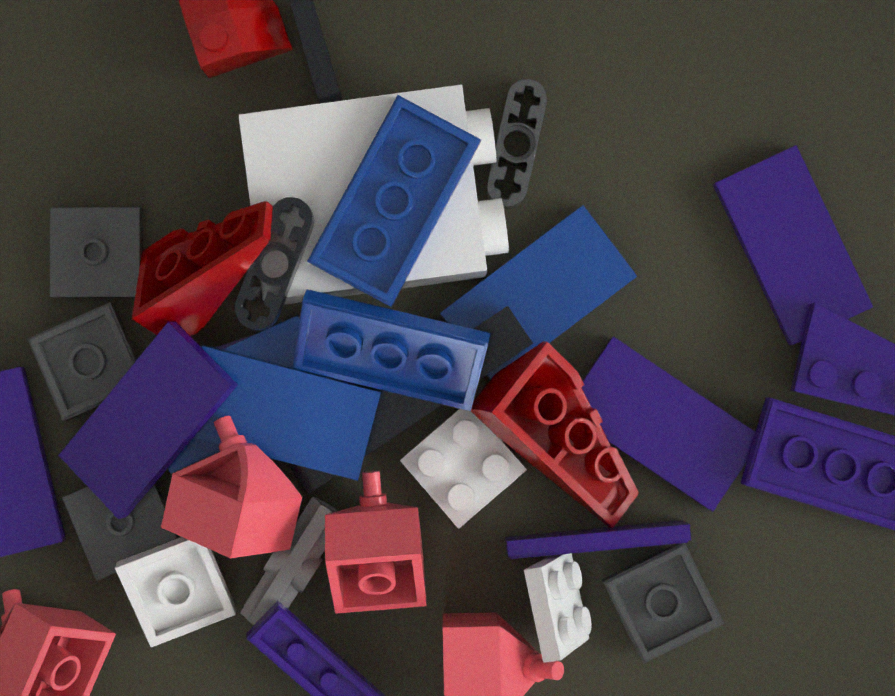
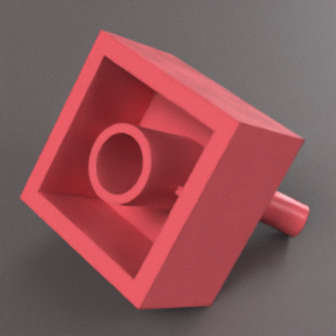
M231 416L219 418L214 422V426L222 442L218 446L220 452L172 474L161 528L228 558L290 550L302 496L281 469L258 446L247 443L245 436L238 434Z
M380 471L362 472L364 495L359 496L360 505L325 515V563L335 614L427 606L425 569L418 507L387 503L386 494L381 491Z
M13 589L3 592L2 598L5 614L1 616L2 625L0 626V696H90L116 633L82 611L22 604L20 590Z
M497 612L443 614L444 696H524L535 682H541L544 679L560 680L564 674L563 664L560 661L543 663L542 654Z

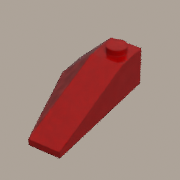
M179 0L200 68L208 78L292 51L279 8L273 0Z
M263 201L230 212L223 222L218 224L213 223L209 219L199 222L197 230L190 233L183 228L172 231L143 250L132 320L158 335L167 322H177L189 336L197 334L205 327L269 243L273 205Z
M543 341L496 373L474 400L471 412L498 438L609 528H614L639 492L617 448L611 447L600 425L603 421L597 409L591 407L582 389L584 383L578 371L547 341Z

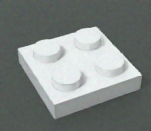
M463 409L457 410L400 460L458 529L527 470L500 438L471 411Z
M180 537L116 563L115 570L150 647L157 646L236 615L235 603L212 550Z
M572 553L550 555L524 570L543 663L561 661L590 639L589 634L592 628L591 616L587 607H583L579 590L582 586V574L578 563L573 562Z

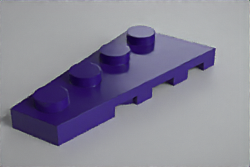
M811 303L790 391L895 416V344L817 303Z

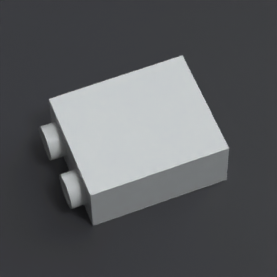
M461 84L239 114L250 206L263 201H267L274 206L283 198L295 197L304 201L314 215V227L284 305L302 302L306 289L337 297L365 294L313 266L307 260L397 95L481 139L476 153L402 289L484 278L487 273L485 256L509 253L502 198L478 201L473 169L474 165L496 163V148L490 109L466 111ZM294 207L290 214L282 212L280 220L286 224L282 238L273 233L269 241L282 243L292 251H295L298 242H290L288 240L291 230L294 226L302 228L305 222L299 216V208ZM271 251L262 260V270L268 277H280L288 269V258L281 251ZM260 280L263 301L268 291L276 296L278 295L281 286H270Z

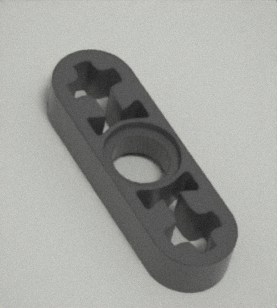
M532 79L519 80L508 91L496 143V163H492L489 174L487 195L490 200L498 199L501 197V190L494 188L495 182L503 183L507 166L498 167V161L502 160L512 166H526L524 173L516 169L513 185L519 187L520 192L512 193L509 200L502 198L504 209L517 207L526 196L547 105V94L544 87ZM524 90L533 92L532 99L539 102V106L532 105L530 107L526 123L535 122V129L524 123H508L509 117L518 121L521 105L518 101H514V97H522ZM514 132L524 134L530 143L528 152L520 157L508 154L504 148L505 138Z

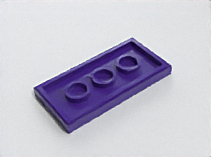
M797 145L713 184L789 346L802 341L811 303H817L846 319L873 308Z
M167 322L58 456L118 519L125 518L238 384L177 322Z
M614 336L611 337L582 380L584 383L582 389L591 407L597 409L603 421L600 425L609 443L713 512L747 462L755 431Z
M25 367L0 371V557L66 541Z
M766 397L740 484L895 530V436Z

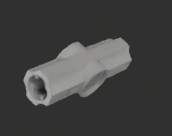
M314 496L311 498L296 522L291 549L272 553L263 569L266 571L243 605L244 607L240 614L250 623L255 625L277 601L289 609L298 592L302 594L323 560L321 555L325 551V515L338 511L335 507Z

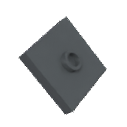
M140 207L50 208V297L135 298L143 251V209Z
M111 302L27 338L63 421H68L98 408L138 359L115 305Z
M157 482L130 514L121 519H118L89 487L62 497L96 581L117 573L115 566L118 561L180 538L179 535L161 528L166 503Z
M685 543L673 544L602 579L643 664L725 624Z

